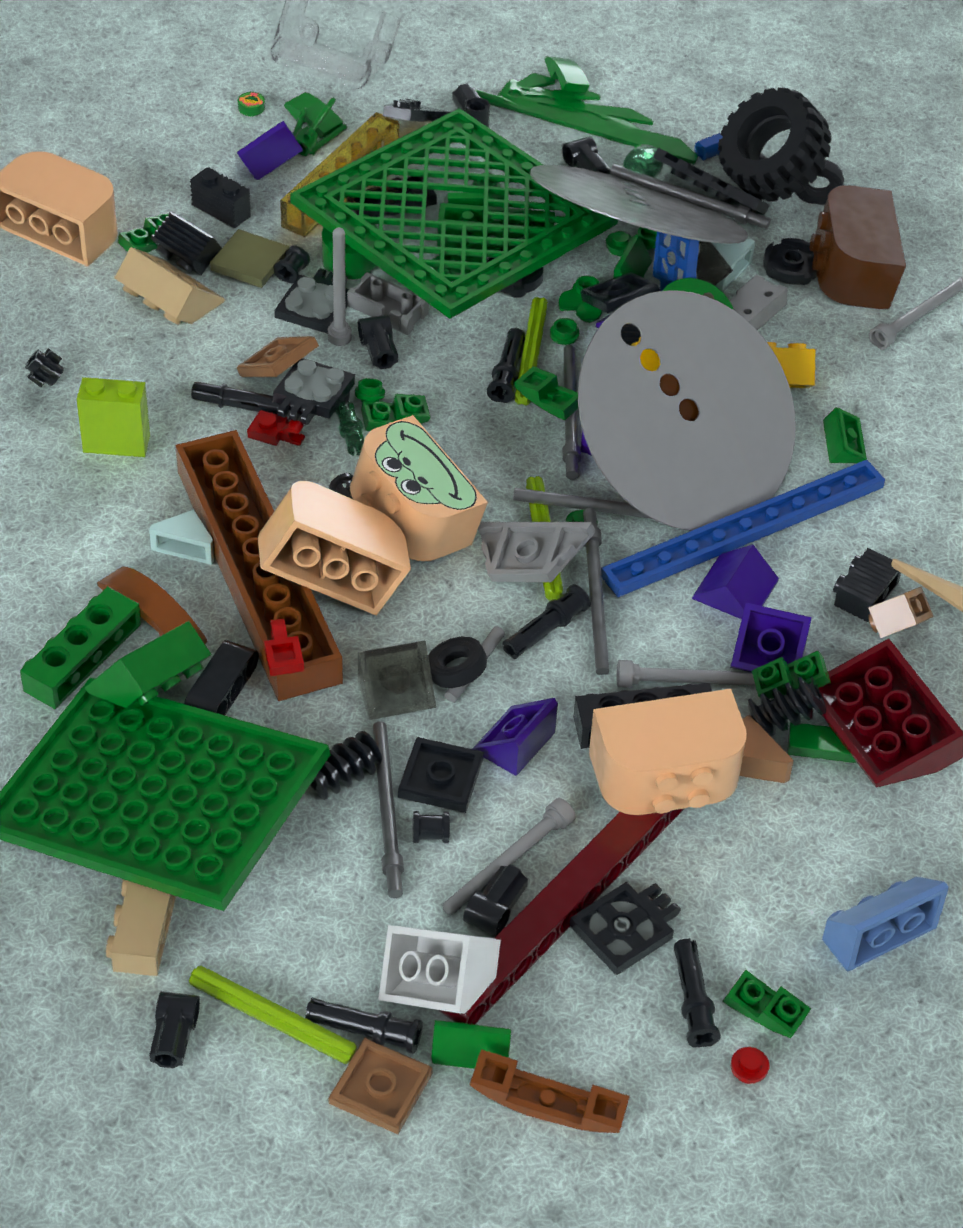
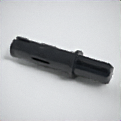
M194 382L191 389V395L194 400L218 404L219 408H223L225 405L259 412L263 410L278 414V409L281 405L280 403L273 402V396L235 389L228 387L225 383L222 386Z

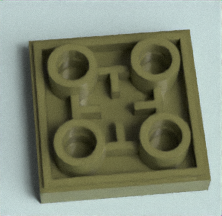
M238 229L212 259L210 270L262 288L275 273V264L285 258V253L290 246Z

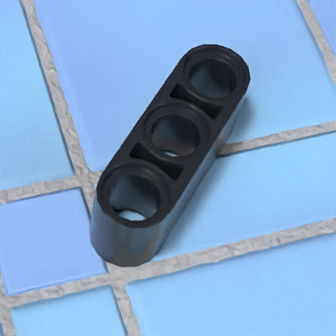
M227 639L224 640L189 691L184 704L226 715L255 671L259 660V652Z

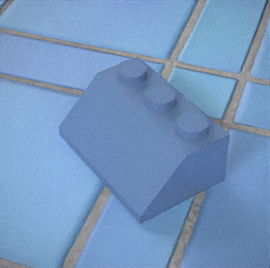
M917 876L904 883L902 881L896 882L887 891L875 897L872 895L867 896L856 906L846 911L838 910L830 915L826 921L822 940L845 970L849 972L936 929L949 886L943 881Z

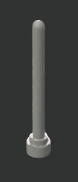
M340 227L333 230L334 321L328 327V341L336 346L347 345L352 339V329L346 322L345 231Z
M963 277L957 279L891 324L881 323L871 329L869 332L870 342L881 350L893 344L897 333L962 291Z
M618 660L617 687H632V684H638L639 681L755 685L752 672L641 668L639 664H633L632 660Z
M556 798L545 808L546 812L543 814V819L445 901L443 911L446 914H454L477 891L480 892L488 885L501 866L513 864L551 830L565 829L576 819V815L570 804L562 798Z

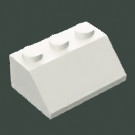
M388 925L378 1000L465 1014L496 978L501 939Z

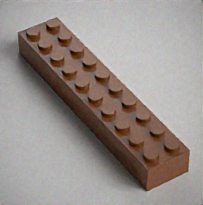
M237 430L175 445L178 474L196 514L213 539L214 556L254 648L259 652V659L277 700L282 701L343 684L342 655L311 589L260 568L258 535L273 514L274 509ZM284 618L288 637H299L304 660V672L270 676L264 650V641L272 640L270 620Z

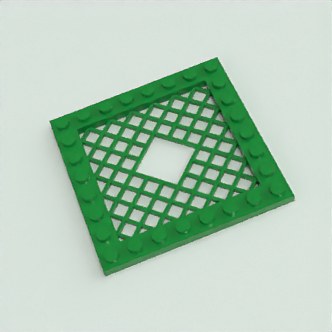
M460 108L290 193V203L332 234L335 228H342L345 231V243L449 319L618 224L617 219L577 205L542 187L531 177L530 171L533 167L544 164ZM452 143H462L465 145V148H452L449 145ZM432 153L445 154V159L429 158V155ZM449 154L465 155V160L449 159ZM469 156H481L485 159V162L469 161ZM420 164L424 165V170L408 169V166ZM428 165L444 166V171L428 170ZM448 167H464V172H449ZM469 168L485 169L484 174L469 173ZM489 169L502 170L505 172V175L489 174ZM390 175L403 176V181L387 180V177ZM407 176L424 177L423 182L407 181ZM428 177L444 178V183H429L427 180ZM448 179L464 180V185L448 184ZM468 180L484 181V186L468 185ZM489 181L504 182V187H490L488 183ZM509 183H521L525 186V189L509 188ZM368 186L382 187V192L365 190ZM386 187L402 188V193L386 192ZM407 188L423 189V195L407 194L406 190ZM427 190L484 193L483 224L425 220ZM488 194L504 195V200L488 199ZM509 195L524 196V201L509 200ZM529 196L541 197L545 200V203L529 202ZM347 197L360 198V203L344 202V199ZM365 198L381 199V204H367L364 202ZM385 199L402 200L401 206L385 205ZM406 201L422 202V207L405 205ZM488 206L504 207V212H489ZM508 207L524 208V214L508 213ZM529 209L545 210V215L529 214ZM352 210H359V215L354 213ZM549 210L562 211L565 213V216L549 215ZM364 211L380 212V217L363 216ZM384 212L401 213V217L386 218L384 217ZM405 213L421 214V220L405 219ZM501 219L504 220V225L487 224V220ZM508 220L524 221V226H509ZM529 221L545 222V228L529 227ZM549 223H558L549 228ZM371 224H379V230ZM383 225L400 226V231L383 230ZM404 226L421 227L420 233L404 232ZM425 227L441 228V234L425 233ZM446 229L462 230V235L445 234ZM466 230L483 231V237L466 236ZM487 231L503 232V238L487 237ZM508 233L524 234V239L508 238ZM529 234L536 235L533 238L529 239ZM391 238H398L399 244L393 241ZM403 239L420 240V246L403 245ZM424 240L441 241V247L424 246ZM445 242H459L462 245L461 248L445 247ZM466 243L482 244V250L466 249ZM487 244L503 245V251L487 250ZM508 246H516L508 251ZM412 253H419V259ZM423 253L440 254V260L423 259ZM444 255L461 256V261H445ZM465 256L482 257V263L465 262ZM486 257L495 258L486 263ZM431 267H439V273ZM444 268L461 269L460 275L444 274ZM465 269L473 270L465 275Z

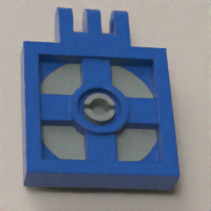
M661 232L656 233L653 277L660 281L661 291L675 280L683 278L697 279L696 270L698 254L700 252L698 240Z

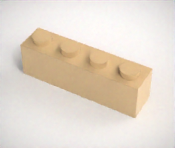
M123 879L121 894L124 900L123 904H117L115 909L114 927L117 928L115 936L109 935L106 957L111 958L114 972L158 976L176 896Z

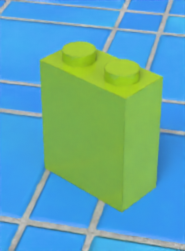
M82 377L77 395V408L83 453L145 457L150 439L146 383Z

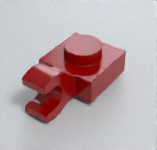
M263 410L258 412L247 429L248 438L277 446L280 440L300 446L305 439V435L299 434L304 427V424L300 421H289L288 417L283 418L278 416V414Z
M284 618L270 620L272 640L264 641L269 675L277 676L304 672V660L299 637H288Z

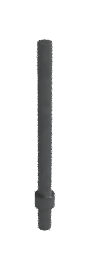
M613 164L610 175L733 217L734 221L744 225L750 223L768 229L771 218L751 212V208L742 205L736 207Z
M567 345L563 349L564 387L576 392L575 347ZM577 410L565 420V445L562 448V458L566 463V477L570 480L578 478V462L581 460V447L578 444Z
M521 488L514 489V501L582 510L593 508L597 512L652 519L626 502Z
M587 508L583 511L584 522H592L595 528L594 535L584 545L587 553L596 674L606 675L609 673L599 553L602 538L601 530L597 527L596 510Z
M376 722L373 724L374 741L382 755L381 764L376 762L385 854L381 859L382 872L387 876L388 896L399 898L403 895L401 874L404 872L403 856L399 854L387 726L384 722Z

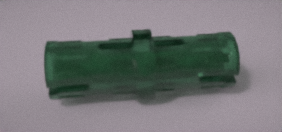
M342 401L335 411L340 423L338 430L341 437L345 439L348 453L354 456L353 447H355L357 456H359L364 443L362 429H364L363 423L357 418L354 404L348 401V410L345 401Z

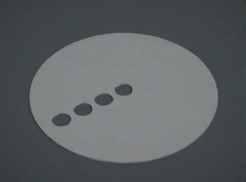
M539 165L533 167L530 171L531 177L552 193L597 213L639 227L678 237L724 244L741 243L748 236L743 227L719 212L610 174L561 165ZM623 183H627V184H630V185H633V186H636V187L628 186V185L623 184ZM626 189L634 190V191L639 192V193H635V192H632V191H629V190H626ZM629 195H633V196H636V197H639V198H642V199L634 198V197L629 196ZM632 201L639 202V203L645 204V205H647V206L640 205V204L634 203V202H632Z
M678 290L659 291L637 297L615 310L595 332L585 352L579 374L578 408L585 440L599 470L623 499L635 509L657 522L670 527L692 531L771 499L786 476L793 455L796 431L793 398L787 378L775 353L762 335L744 317L721 302L704 295ZM625 324H633L639 329L641 339L638 345L630 346L623 341L621 329ZM652 349L658 354L660 366L656 371H649L641 364L640 356L643 350ZM664 374H671L678 380L679 392L675 396H668L661 390L660 379ZM683 399H690L698 406L699 414L696 420L687 421L681 416L679 405Z

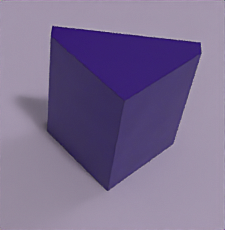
M282 121L236 153L255 180H260L303 151L286 123Z
M752 544L719 555L695 591L692 599L742 619L745 603L763 606L778 583L779 578Z
M745 603L730 668L752 672V670L780 657H783L787 664L802 658L812 617Z
M549 698L511 706L472 749L483 751L485 759L517 776L554 735L558 702L555 698Z

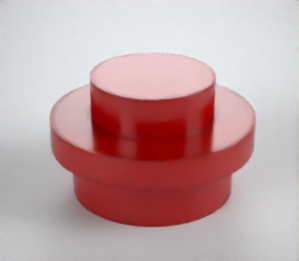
M744 1047L733 1054L731 1070L741 1082L754 1084L762 1081L767 1076L769 1060L761 1050L754 1047Z

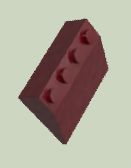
M889 638L828 671L831 683L819 687L826 704V714H823L822 717L876 788L937 773L963 758L962 729Z

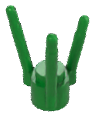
M335 98L329 100L310 127L302 128L307 113L306 108L302 109L292 132L303 151L298 153L299 155L308 156L311 154L314 156L321 147L347 129V125L343 124L319 142L317 140L318 134L315 130L336 101Z

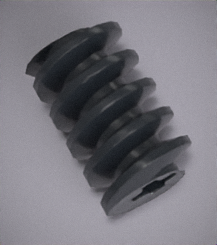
M811 676V683L809 684L802 677H799L798 689H795L789 682L785 683L786 694L784 695L777 688H773V700H769L764 693L760 694L761 705L759 706L752 699H748V707L752 718L772 737L776 734V726L781 731L788 730V720L795 726L800 725L801 714L805 719L812 720L814 717L813 708L820 715L826 714V704L813 676Z
M360 731L355 735V738L348 737L344 740L343 744H334L330 750L331 755L310 786L321 799L326 800L329 797L327 787L337 794L341 790L339 781L348 788L352 786L351 775L357 781H362L364 779L363 768L369 775L375 774L376 767L374 763L381 764L382 755L374 739L366 731Z

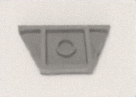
M480 522L478 531L483 543L481 547L486 558L487 574L492 582H552L594 535L595 528L592 522Z

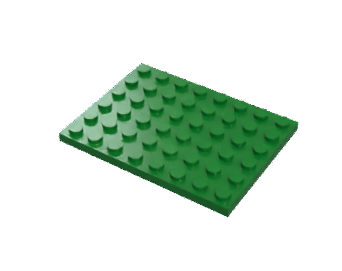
M90 677L0 791V840L225 911L331 755L329 746L158 696L142 706L137 701L124 708L88 694L85 687L95 680Z

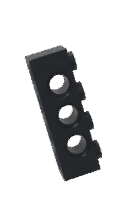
M691 683L682 686L654 687L652 689L622 690L612 693L575 696L573 718L580 748L590 747L593 709L711 692L710 683Z

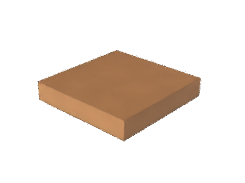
M312 336L277 337L238 365L237 370L241 377H277L319 345L315 337Z
M364 1037L330 1094L329 1104L395 1134H399L431 1078L433 1067L383 1045L376 1044V1042Z

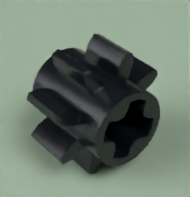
M47 348L45 353L39 349L36 350L25 365V368L30 371L27 378L40 387L44 383L52 386L63 373L64 367L59 364L62 358L49 348Z

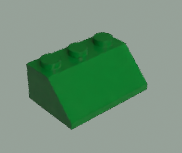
M187 621L120 658L86 686L85 689L88 694L124 708L137 701L142 706L159 695L158 689L162 688L165 693L182 681L179 678L182 675L189 679L204 669L201 663L212 654L190 621Z

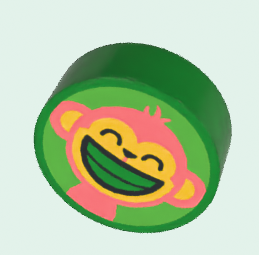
M257 92L243 93L238 97V110L246 116L260 115L265 110V98Z

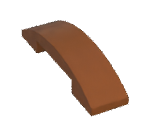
M122 566L97 582V586L102 590L108 586L139 603L140 617L152 626L160 636L190 621L205 644L207 643L205 635L178 602L162 587L141 572Z
M481 1049L470 1082V1086L481 1094L505 1107L530 1117L584 1131L620 1133L630 1096L593 1084L590 1092L516 1069L517 1060Z

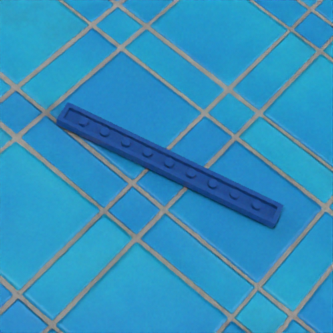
M864 460L601 567V577L617 598L713 559L722 553L732 551L882 489L885 478L868 460Z

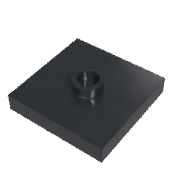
M630 272L585 288L580 293L583 302L606 313L613 312V308L617 305H624L637 297L659 292L660 290L659 285L655 282Z
M416 737L398 788V798L466 813L483 762L484 752Z

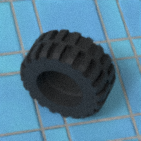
M780 87L777 90L769 88L765 89L762 94L757 92L751 95V99L747 102L743 100L738 105V110L735 113L731 112L727 118L729 121L727 126L724 125L721 135L723 138L719 139L718 150L720 151L719 160L725 173L744 192L767 202L778 201L779 197L782 200L791 198L793 193L804 191V186L809 182L813 183L817 179L816 174L818 171H822L826 165L825 157H829L831 149L829 143L832 140L826 119L800 92ZM790 129L788 139L782 148L774 155L759 160L765 144L776 134Z

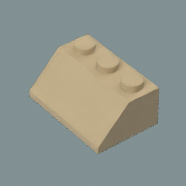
M130 247L114 277L124 284L122 288L124 291L135 297L141 295L145 298L143 300L145 305L157 311L162 309L165 311L163 316L178 325L181 321L193 324L225 301V298L165 259Z

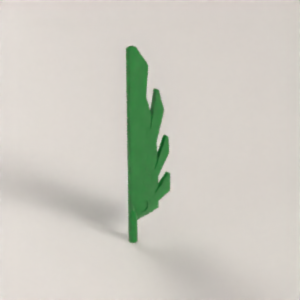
M532 73L521 81L510 79L498 95L475 89L480 98L486 99L493 106L509 109L656 153L657 149L660 148L690 164H695L698 159V155L681 139L642 130L630 123L653 125V120L631 108L593 105L580 101L600 100L599 94L588 90L586 93L564 91L562 89H545L543 87L554 85L555 79L541 74Z

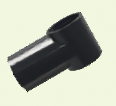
M468 83L459 85L452 92V100L456 107L489 128V102L484 98H480L476 90L470 87Z
M591 136L563 144V159L569 167L576 166V168L610 174L611 169L598 155L597 145Z
M389 315L358 319L359 338L362 346L366 345L373 366L378 367L380 370L391 368L398 362V352L393 341Z
M511 864L501 866L483 892L477 891L471 897L465 908L463 921L496 937L505 928L512 907L527 888L528 878L522 874L521 869Z
M160 992L155 1013L156 1029L149 1053L150 1062L159 1065V1067L173 1069L183 1065L190 1031L195 1030L199 1016V996Z

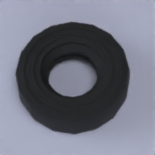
M825 160L826 165L822 171L819 170L816 176L828 179V186L816 188L808 183L804 186V191L801 193L795 192V194L806 203L825 205L830 191L844 185L843 173L837 164Z
M464 636L450 638L438 644L431 650L426 659V669L434 684L442 688H456L467 685L482 675L487 666V656L480 642L472 637ZM467 657V660L457 666L445 667L452 660Z

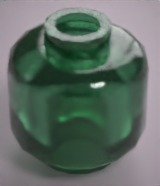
M642 144L626 155L623 167L655 178L661 173L663 163L653 158L657 148L652 145Z

